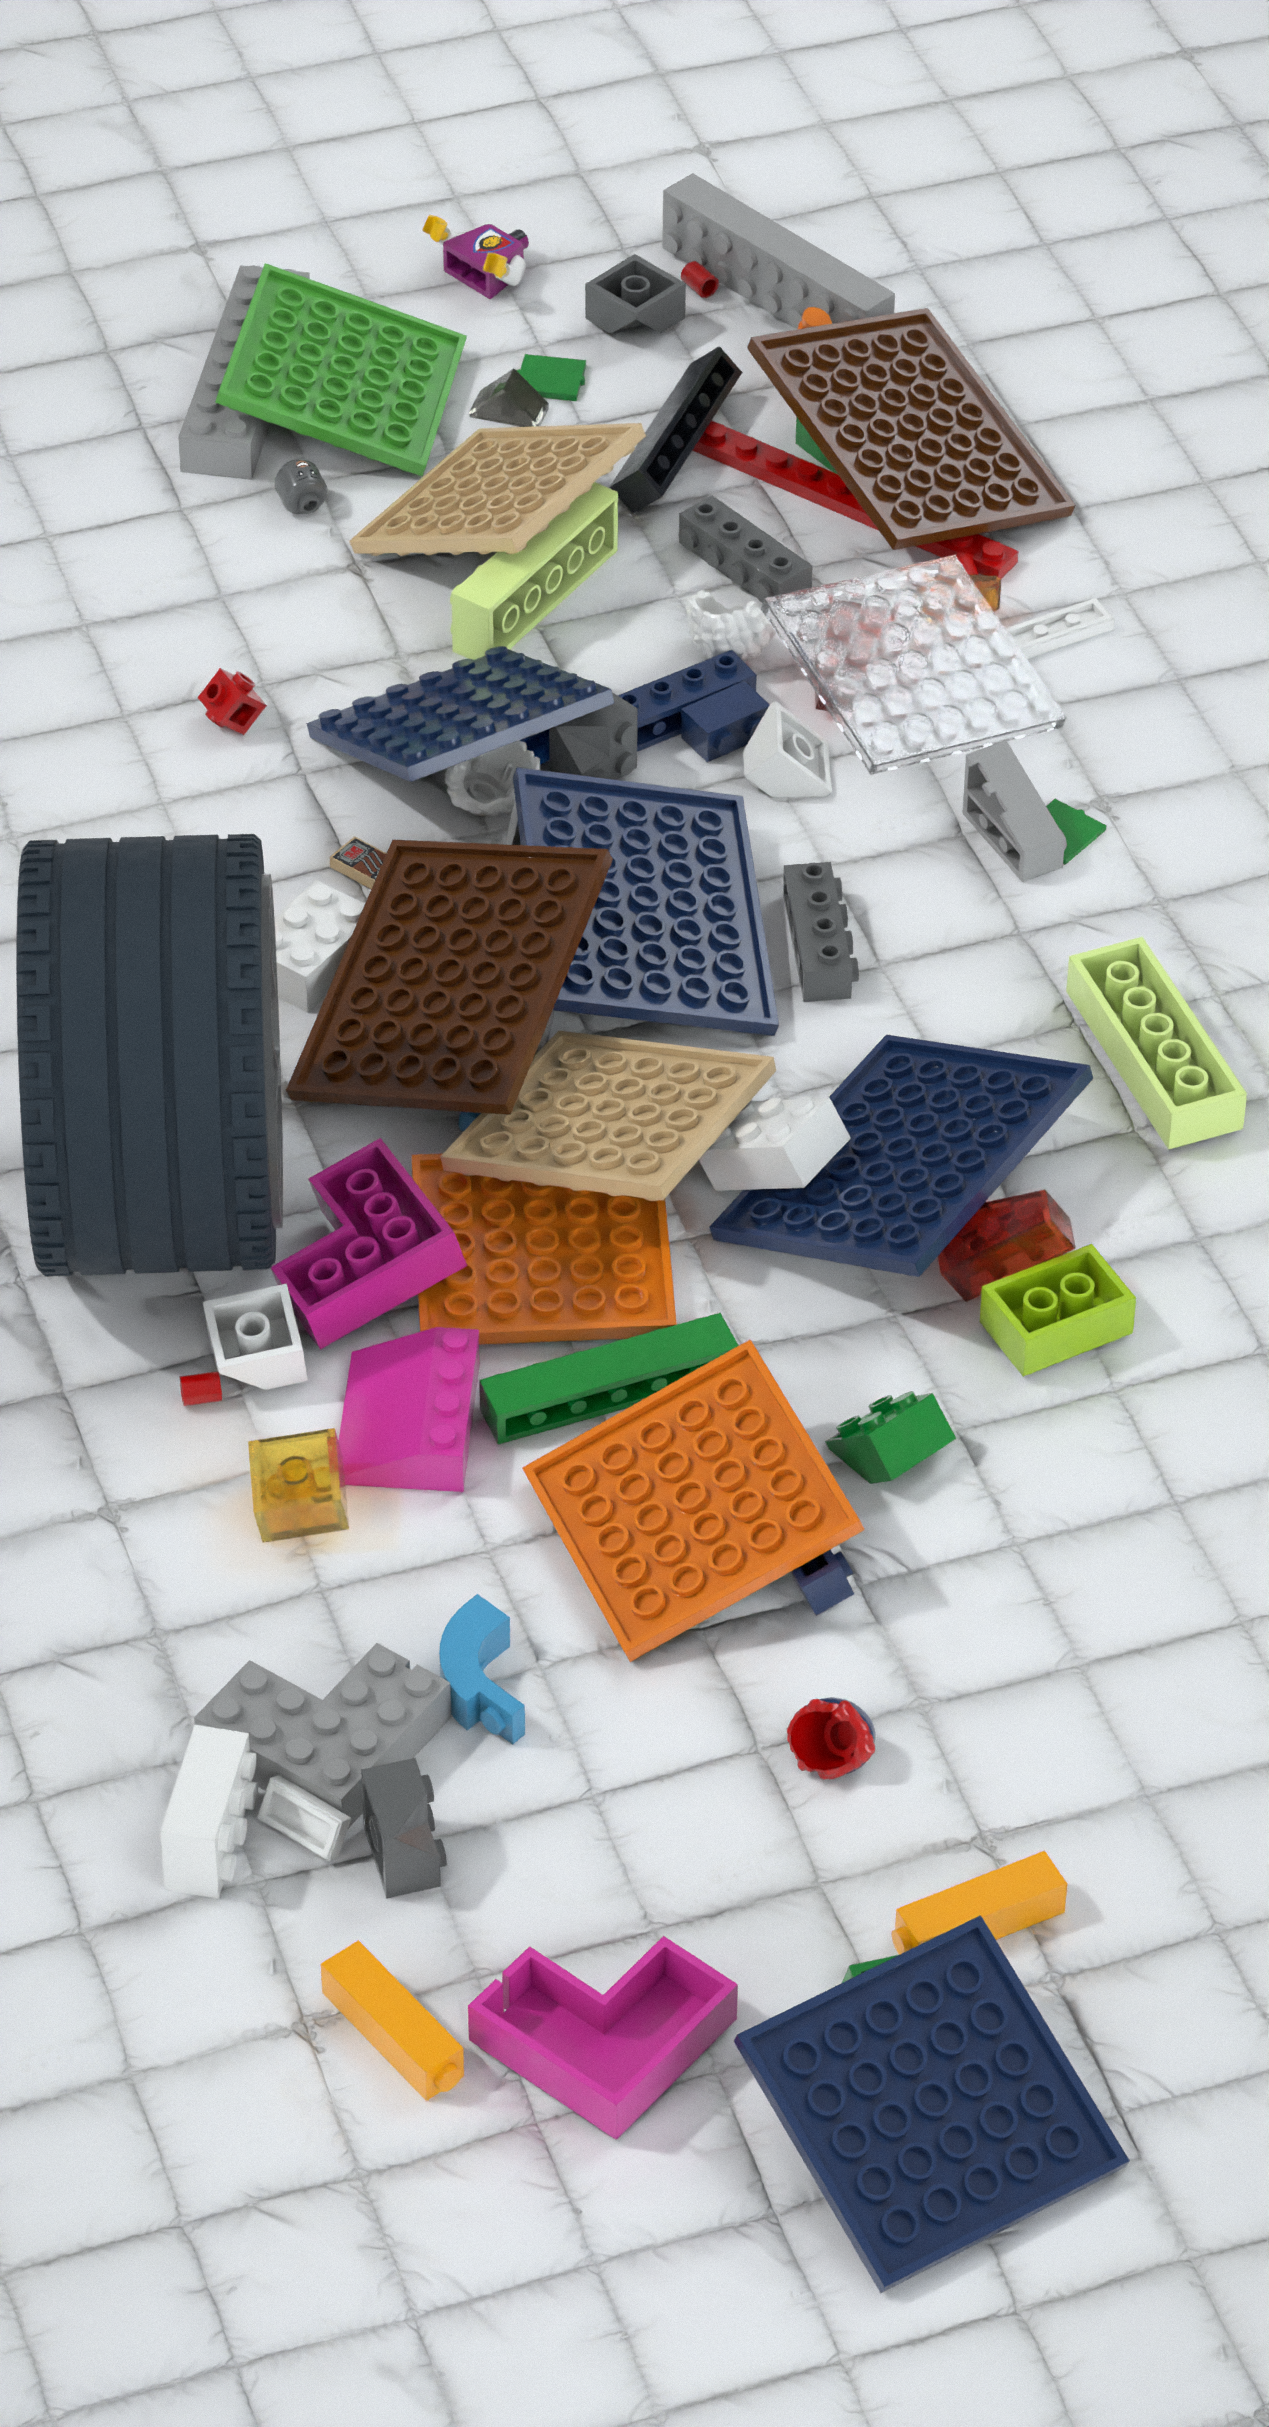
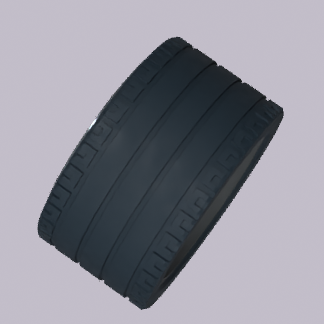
M218 834L174 836L173 840H166L164 836L121 837L119 842H112L111 838L67 839L65 843H59L57 839L30 840L22 849L19 866L16 987L23 1164L29 1230L37 1269L46 1277L72 1276L73 1272H80L81 1275L126 1274V1271L131 1269L134 1270L135 1274L179 1272L180 1268H188L189 1272L231 1271L233 1266H242V1270L269 1269L276 1260V1228H283V1134L274 901L271 874L264 873L261 840L255 834H228L227 839H219Z

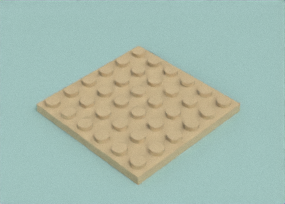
M641 423L479 428L349 540L354 554L371 553L372 556H379L384 553H397L403 556L410 553L433 555L439 552H451L452 555H459L464 552H478L481 555L491 552H506L507 554L520 552L526 548L527 542L534 535L543 532L549 527L548 523L558 514L567 511L571 507L570 503L579 495L590 491L592 484L598 478L611 472L616 462L622 457L631 454L635 450L634 446L646 437Z
M558 1030L534 1056L511 1115L481 1113L441 1155L443 1170L462 1173L466 1176L480 1175L495 1177L502 1181L516 1180L531 1182L538 1186L553 1185L567 1187L575 1191L589 1190L604 1192L611 1196L625 1195L644 1198L648 1201H663L776 1072L774 1057Z

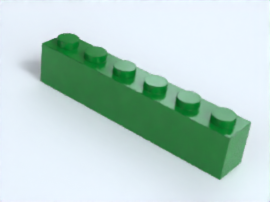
M721 1312L703 1318H696L685 1323L657 1329L642 1335L617 1340L599 1347L578 1351L570 1355L480 1379V1411L497 1444H503L627 1409L739 1345Z

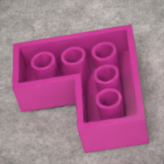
M379 1138L308 1178L322 1213L335 1231L273 1265L270 1269L277 1285L287 1283L294 1315L321 1350L467 1266L454 1231L383 1140Z

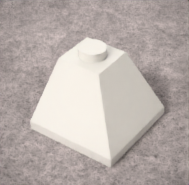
M774 701L769 705L743 751L744 776L750 785L760 788L771 797L828 796L832 793L828 741L778 702Z

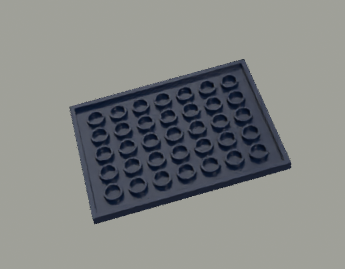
M517 767L513 776L521 845L608 849L613 859L553 1010L775 1036L779 1027V1020L743 796Z
M886 1034L829 1096L851 1139L804 1188L743 1190L709 1226L713 1240L920 1277L1094 1079L1091 1067L1087 1064Z

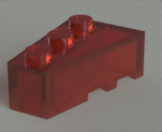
M1045 1189L985 1202L938 1255L940 1274L962 1299L968 1302L980 1296L982 1286L1059 1257L1075 1249L1071 1220Z

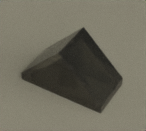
M513 368L480 390L469 411V417L518 427H536L541 425L549 410V403Z

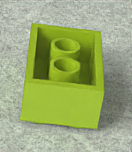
M1089 1244L982 1286L979 1322L1024 1377L1132 1334L1136 1297L1093 1244Z

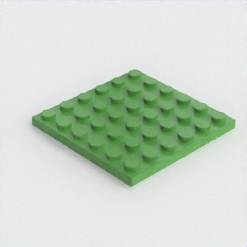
M265 263L215 403L260 418L265 422L288 428L301 435H307L330 443L335 447L355 452L371 460H377L397 467L405 472L423 476L467 336Z

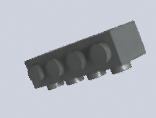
M713 495L679 513V543L777 613L812 595L813 566Z
M831 862L784 865L783 898L803 1002L851 999L852 982H858L859 969L857 958H850V955L853 954L852 932L845 931L844 929L848 926L846 904H839V901H842L841 878H834Z

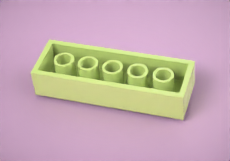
M594 482L591 490L579 495L571 502V507L548 523L549 527L546 530L534 535L527 542L526 548L514 554L496 552L483 565H479L474 573L462 584L457 585L450 596V604L452 605L451 634L453 652L475 660L485 656V651L494 647L505 646L510 650L618 551V492Z
M1143 937L1069 956L1067 994L1168 1150L1243 1129L1247 1099L1246 1091Z

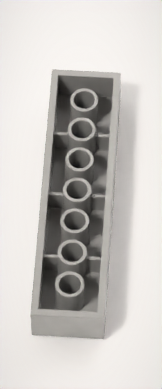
M694 173L663 190L662 248L687 263L692 261L699 262L718 278L719 283L797 329L804 310L809 307H817L824 310L830 316L832 324L894 313V292Z
M240 265L178 437L181 472L250 480L253 478L271 423L246 413L229 409L226 406L215 403L263 270L260 266ZM284 269L286 271L310 279L309 272H300L293 269Z

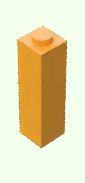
M1044 1850L897 1908L895 1930L891 1932L894 1947L898 1954H902L980 1915L996 1940L1065 1913L1067 1882Z
M359 1940L321 1963L322 1993L426 2101L440 2092L451 2090L464 2077V2048Z

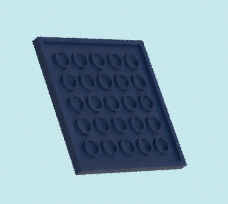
M498 646L485 651V656L478 659L456 661L449 670L424 673L419 676V681L412 684L390 686L385 690V694L375 698L372 696L358 698L352 702L351 707L346 709L324 711L318 715L319 719L306 724L310 738L412 782L614 704V699L610 688L597 684L593 680L584 679L575 673L561 670L557 666H551L543 663L541 660L527 657L523 653L509 650L505 646Z
M981 1915L737 2034L734 2039L739 2052L880 2293L1118 2172L1130 2162Z

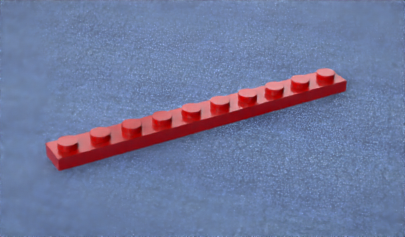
M714 421L710 422L692 450L878 530L837 473L787 453L784 450L775 448ZM980 534L916 546L948 561L958 553H968L973 557L979 574L997 582L1018 563L1019 551Z

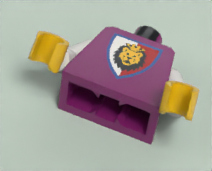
M435 215L427 217L422 231L430 234L433 241L443 245L444 272L488 299L495 297L508 285L516 286L519 284L526 266L524 249L529 246L528 237L522 230L516 229L507 234L492 224H485L468 232L456 233L447 228L448 224L442 218Z

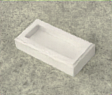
M280 1775L270 1778L257 1816L259 1820L327 1861H332L339 1857L351 1821V1817Z

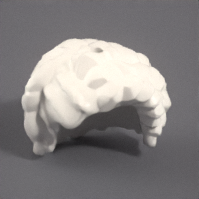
M698 590L696 595L687 598V620L692 643L698 653L706 659L733 650L743 661H747L750 658L759 656L762 649L768 647L770 639L776 634V625L772 622L771 617L762 612L763 609L755 601L748 602L745 609L740 605L725 608L723 604L718 603L711 593L704 590Z
M518 740L448 767L445 774V783L449 786L447 792L451 796L454 806L461 807L463 810L470 811V813L485 816L487 814L497 816L502 812L511 815L515 802L513 776L516 768L540 770V758L533 757L534 752L527 750L526 743Z

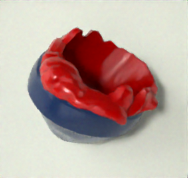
M828 1697L810 1700L808 1705H805L795 1713L786 1729L790 1750L797 1759L799 1769L801 1771L807 1770L808 1772L816 1771L820 1779L823 1780L836 1779L856 1771L871 1758L876 1750V1732L872 1720L859 1706L842 1698Z

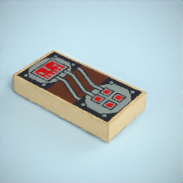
M354 836L330 856V867L372 889L387 853Z

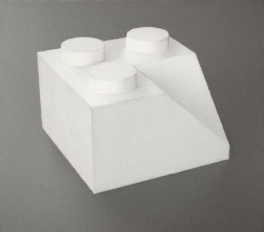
M287 1283L203 1302L209 1338L219 1374L265 1390L308 1381L303 1348Z

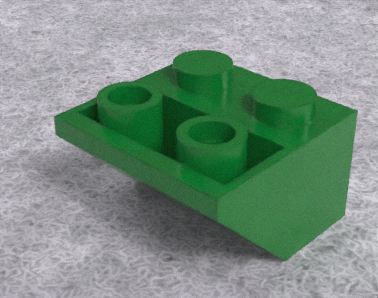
M910 1391L893 1399L892 1395H887L876 1400L868 1406L871 1411L862 1418L854 1416L840 1423L836 1427L839 1433L825 1441L828 1449L868 1483L873 1484L894 1480L954 1441L956 1437L934 1394L929 1393L916 1396L913 1391Z

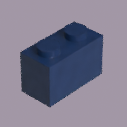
M742 681L681 708V738L708 763L746 746L770 704L750 685Z

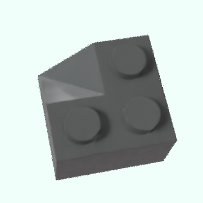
M633 254L585 284V319L609 333H613L635 320L662 333L685 319L686 283L636 254Z
M612 692L614 704L550 728L549 771L619 780L623 776L630 774L637 768V708Z
M416 1758L361 1769L364 1830L386 1899L441 1887L440 1867L447 1866V1859L442 1840H434L431 1833L435 1831V1822L431 1806L427 1803L434 1802V1792L429 1775L421 1776Z

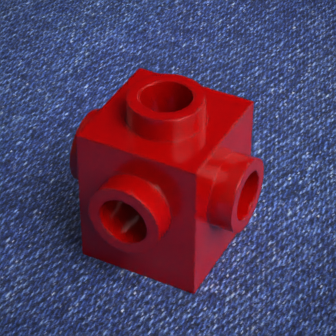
M219 668L197 697L207 709L205 715L213 723L220 727L226 726L245 735L267 706L253 690L255 683L249 677L239 671L234 675Z

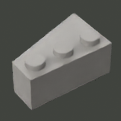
M1007 740L966 754L962 814L1022 882L1063 868L1064 850L1067 846L1066 838L1057 826Z

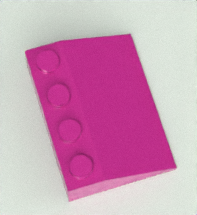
M435 1327L352 1351L333 1484L464 1492L480 1367L478 1329Z

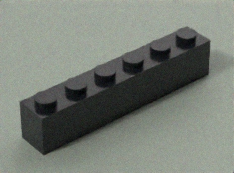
M720 346L690 363L646 430V437L637 444L635 450L631 453L610 485V489L618 492V499L633 514L663 497L743 373Z

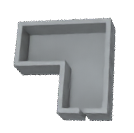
M376 1643L323 1700L249 1660L194 1717V1725L249 1733L250 1752L256 1753V1768L252 1782H257L258 1787L266 1791L270 1778L280 1775L351 1817L349 1829L363 1814L361 1769L414 1758L451 1718V1688L449 1681L419 1665H416L411 1670L410 1660L379 1643Z

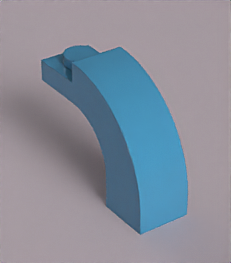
M477 1594L457 1610L444 1629L439 1650L440 1677L450 1682L451 1715L463 1728L468 1731L481 1721L489 1732L495 1735L499 1734L513 1745L525 1735V1705L492 1682L483 1672L490 1662L510 1647V1617Z

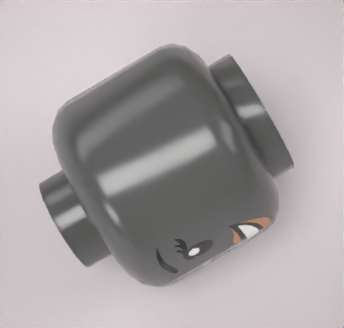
M292 460L285 463L275 478V489L286 510L293 514H310L315 512L324 503L328 495L327 485L317 466L307 460Z

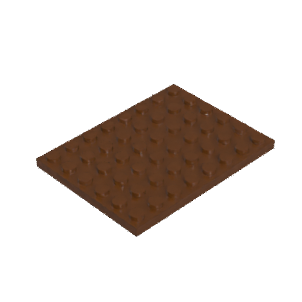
M928 308L751 337L747 346L748 351L893 550L1072 515L1076 506Z
M392 840L286 1088L290 1099L294 1101L511 1115L613 859L609 850Z

